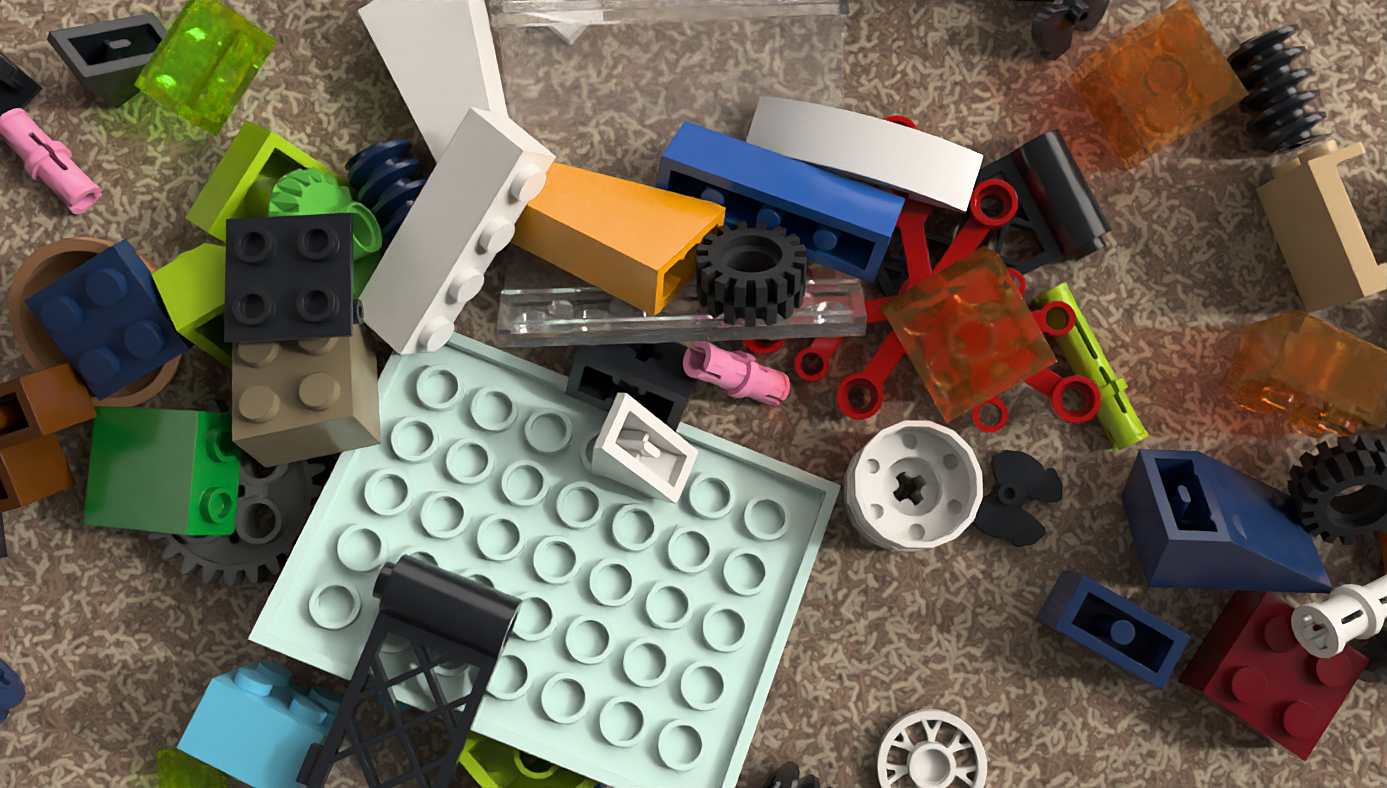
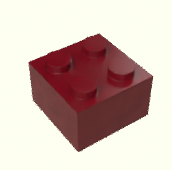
M1236 590L1177 682L1272 747L1306 762L1370 659L1346 643L1342 652L1329 659L1318 658L1310 654L1301 646L1293 632L1291 617L1295 610L1293 607L1269 591ZM1318 624L1313 626L1314 631H1318L1323 628Z

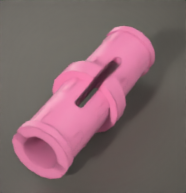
M15 108L0 116V138L25 162L24 168L29 176L37 182H45L68 206L72 213H84L102 196V189L97 184H94L70 159L72 157L71 151L62 142L52 141L25 110Z
M696 340L693 344L696 349L704 351L706 354L691 347H688L683 358L685 373L692 378L718 385V387H721L719 390L725 395L733 398L750 397L769 407H777L780 403L778 399L768 396V394L783 401L788 396L790 390L788 376L778 370L759 365L754 362L756 359L753 355L740 350L725 351L704 340Z

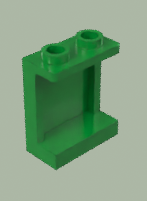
M95 406L98 417L94 418L83 524L178 535L233 534L242 448L232 441V414L194 410Z

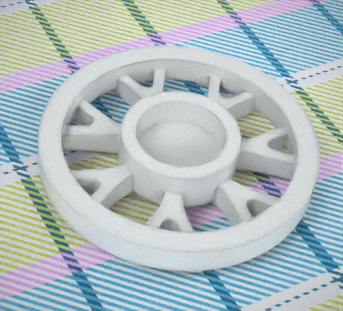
M921 709L900 717L887 729L877 749L876 773L881 788H891L890 785L908 773L916 783L913 788H946L953 781L955 775L970 785V788H984L987 776V759L979 737L962 719L938 709ZM927 720H935L932 727H929ZM921 721L927 740L912 745L905 728ZM942 721L958 728L951 742L946 747L942 743L935 741ZM901 733L902 741L894 740ZM964 733L969 741L959 743ZM891 745L910 751L907 756V765L886 762ZM972 747L976 764L956 767V761L952 753ZM886 769L895 770V772L887 777ZM975 771L973 781L966 777L968 772Z

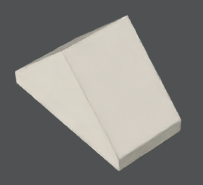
M617 393L593 447L591 471L665 502L677 504L699 451L627 393Z

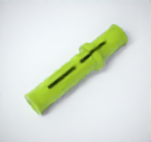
M1067 282L1034 298L1033 301L1039 310L1052 301H1063L1073 308L1076 316L1074 327L1065 335L1054 338L1074 375L1084 376L1092 380L1098 387L1101 394V405L1096 416L1104 428L1114 452L1148 437L1147 430H1145L1140 419L1137 417L1124 391L1128 386L1123 376L1120 378L1116 377L1085 317L1078 308ZM1050 309L1046 314V322L1050 328L1061 330L1065 326L1066 317L1062 311Z

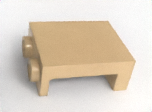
M1331 140L1298 154V158L1271 169L1270 171L1274 179L1256 188L1307 314L1361 299L1387 289V261L1380 264L1376 263L1337 170L1338 166L1366 153L1361 141L1338 149L1335 140Z

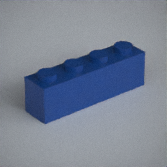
M687 121L683 123L661 155L655 188L714 202L725 207L724 225H727L731 231L736 230V222L746 221L747 228H756L757 221L767 222V230L772 231L776 225L786 228V236L794 233L800 238V245H805L807 260L870 283L875 281L905 201L903 197Z

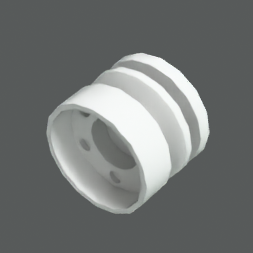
M905 420L881 430L851 458L843 478V505L852 526L869 543L890 552H916L934 548L956 539L974 521L983 498L982 470L972 448L954 430L932 421ZM896 477L903 483L911 479L915 482L917 489L911 494L914 504L909 499L899 502L895 498L893 492L899 487Z

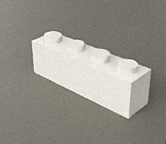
M470 107L358 298L363 304V321L400 355L436 352L437 349L441 348L454 332L453 323L466 302L472 299L481 289L484 283L483 274L494 256L512 239L515 232L514 224L523 209L543 189L547 178L546 172L556 156L506 115Z

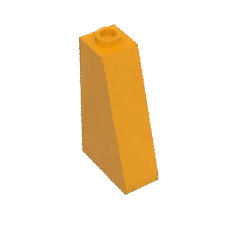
M552 162L546 172L547 178L543 189L534 199L527 203L515 222V232L510 242L655 317L696 277L698 244H703V237L709 232L717 236V228L724 225L726 208L714 202Z

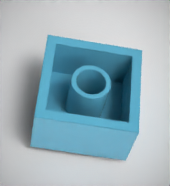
M260 660L259 664L253 662L212 678L177 749L254 788H306V785L296 782V778L310 745L316 742L324 746L343 697L324 687L313 686L310 691L290 681L293 673L278 663L268 660Z

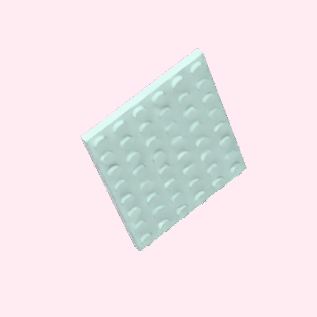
M453 332L450 339L441 348L437 349L436 352L400 355L393 349L378 379L381 444L341 453L248 640L350 682L379 613L380 599L372 596L377 577L387 561L396 564L402 555L407 554L523 600L517 622L499 659L471 731L611 788H735L841 485L680 422L676 433L699 452L677 504L668 503L591 471L593 447L609 412L566 395L565 390L569 377L456 332ZM388 632L379 657L388 680L421 665L411 641ZM425 647L430 661L446 655ZM456 658L433 668L447 703L470 694L480 670L479 667ZM373 671L365 686L367 689L378 685ZM424 673L392 686L397 701L426 713L438 708ZM466 704L451 710L456 725L459 723Z

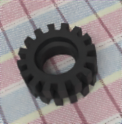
M746 221L736 222V230L731 231L727 225H723L717 228V236L709 232L703 237V244H698L696 249V295H698L700 306L702 308L708 306V314L715 319L724 313V323L733 326L738 318L745 319V327H756V319L762 318L766 326L776 324L777 314L786 320L793 315V308L799 309L803 304L807 265L805 245H800V238L794 233L786 236V228L776 225L772 231L767 230V222L757 221L756 228H747Z
M1359 434L1356 443L1352 444L1349 436L1344 435L1337 437L1338 446L1329 448L1325 440L1316 445L1319 452L1316 456L1306 451L1299 457L1303 467L1292 466L1289 472L1292 480H1287V485L1301 521L1312 536L1317 537L1320 534L1323 542L1331 544L1339 536L1342 545H1353L1355 536L1361 535L1364 543L1375 540L1372 532L1379 529L1387 535V442L1379 438L1373 443L1369 435ZM1357 485H1365L1363 488L1359 489L1356 492L1347 495L1336 496L1338 493L1347 488Z

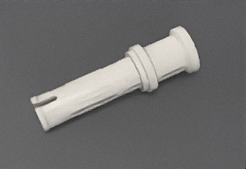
M1387 574L1364 586L1354 584L1342 585L1331 592L1328 600L1320 604L1316 602L1305 603L1296 608L1292 614L1291 623L1295 637L1301 646L1318 658L1329 659L1342 652L1345 642L1353 638L1368 639L1379 633L1384 619L1387 618ZM1324 623L1326 626L1318 631L1313 630V626L1316 624Z

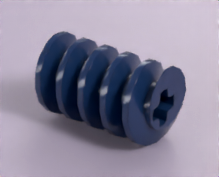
M406 138L371 145L355 154L345 164L346 171H349L347 178L350 187L360 191L358 202L372 212L380 226L382 234L381 247L385 250L388 249L428 180H411V177L422 167L419 159L414 158L401 161L400 158L412 147L410 140Z

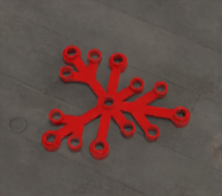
M894 115L883 119L918 130L916 125L904 116ZM851 177L849 178V179L854 180V181H857V182L867 183V184H869L871 187H874V188L883 190V189L880 188V186L877 185V184L869 183V182L862 181V180H858V179L851 178ZM999 179L986 180L974 189L968 204L970 218L933 271L931 269L923 223L935 205L909 199V193L892 189L894 195L905 198L895 227L900 230L909 277L901 285L897 295L846 304L816 284L812 275L806 270L808 289L805 292V296H803V304L814 311L795 314L786 320L777 314V323L773 324L776 334L774 339L768 343H760L755 339V327H745V319H743L740 332L744 344L749 350L759 355H770L779 351L788 339L818 334L810 347L804 348L797 354L794 362L795 370L801 379L807 382H817L826 376L829 370V359L852 327L899 319L864 371L847 376L838 386L836 394L838 407L844 415L855 420L868 419L879 411L884 398L881 386L918 332L926 366V373L922 379L925 393L933 399L943 400L951 397L957 391L959 378L956 371L950 367L943 328L964 343L975 404L970 412V418L975 428L982 432H996L1002 429L1008 420L1007 407L999 400L992 361L1046 396L1051 412L1063 422L1082 423L1088 421L1096 415L1101 405L1100 391L1092 380L1078 375L1062 378L1006 341L1042 333L1048 337L1065 335L1071 331L1076 321L1075 312L1069 304L1063 301H1052L1040 310L976 321L958 309V307L990 301L1000 305H1010L1019 300L1026 289L1023 275L1012 268L1001 269L989 278L952 284L988 231L1005 226L1017 211L1018 197L1016 191L1009 183ZM985 198H995L1001 204V213L994 217L985 215L981 210V201ZM1010 277L1016 282L1017 291L1014 296L1004 297L999 294L996 288L999 278ZM921 292L932 294L936 300L935 309L928 313L919 311L914 304L915 296ZM1050 309H1058L1064 313L1066 323L1061 330L1052 329L1046 323V314ZM763 318L756 319V326L764 322ZM815 354L822 359L823 368L817 375L810 376L802 371L801 361L806 355ZM942 371L949 375L951 387L946 393H937L931 388L929 381L934 372ZM856 386L865 387L870 393V402L864 408H855L848 400L849 391ZM1068 389L1076 390L1082 398L1081 406L1074 412L1067 410L1062 404V396ZM985 404H992L999 411V420L993 426H986L979 420V410Z

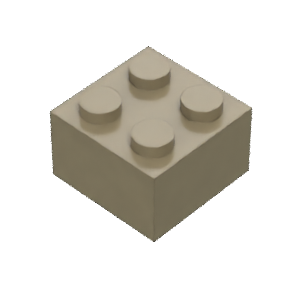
M362 323L353 325V337L232 343V441L265 467L381 444L376 342L374 336Z

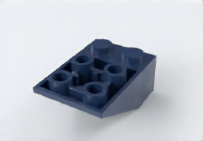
M1139 449L1122 492V502L1148 587L1330 594L1333 589L1313 540L1306 526L1303 525L1290 495L1199 451Z

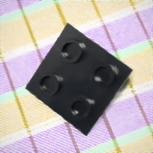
M351 212L226 219L225 343L353 337V325L363 323L364 309L360 299L353 300V214Z

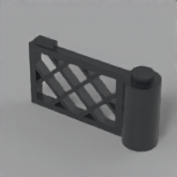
M1059 129L1046 132L1018 147L1010 154L979 169L973 191L980 183L1001 174L1003 180L1009 183L1016 191L1018 208L1024 218L1023 220L1012 217L1005 226L1000 228L993 252L980 248L974 251L972 256L989 261L984 278L993 276L997 264L1015 269L1024 276L1068 253L1077 262L1107 246L1102 236L1112 231ZM968 207L966 213L962 214L955 238L969 219ZM981 207L982 212L987 216L994 217L1000 214V212ZM1009 225L1031 232L1042 253L1025 262L1000 255ZM895 227L894 231L900 233V230ZM924 231L927 242L949 248L954 241ZM882 260L876 280L885 297L897 295L901 285L905 282L906 277H908L906 261L902 267ZM886 270L900 274L896 289ZM1001 277L997 280L996 288L998 289L1014 280L1010 277ZM934 299L932 308H931L930 310L924 312V313L931 312V311H933V310L935 309V306H936V300H935V299Z
M404 554L396 564L387 561L377 577L372 596L380 599L379 613L324 746L313 742L306 754L296 778V782L306 785V788H324L333 764L353 754L357 756L369 788H393L415 777L420 788L449 787L499 659L517 622L523 600ZM388 632L410 640L421 665L388 680L379 657ZM425 647L446 655L430 661ZM454 658L479 667L480 670L471 693L447 703L433 668ZM373 671L378 685L364 691L370 674ZM424 673L438 708L406 722L392 686ZM381 691L395 727L363 741L354 718V713L360 700ZM466 704L459 723L456 725L451 710ZM441 715L451 743L445 755L423 764L409 729ZM347 733L352 747L339 752ZM398 734L412 770L380 783L367 748ZM441 766L432 787L426 772Z

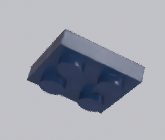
M127 239L112 245L24 300L99 401L196 345L176 331L151 272Z

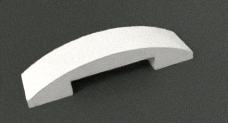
M760 96L746 140L749 144L817 168L909 193V199L964 214L966 213L983 159V155L970 149L890 121L835 107Z

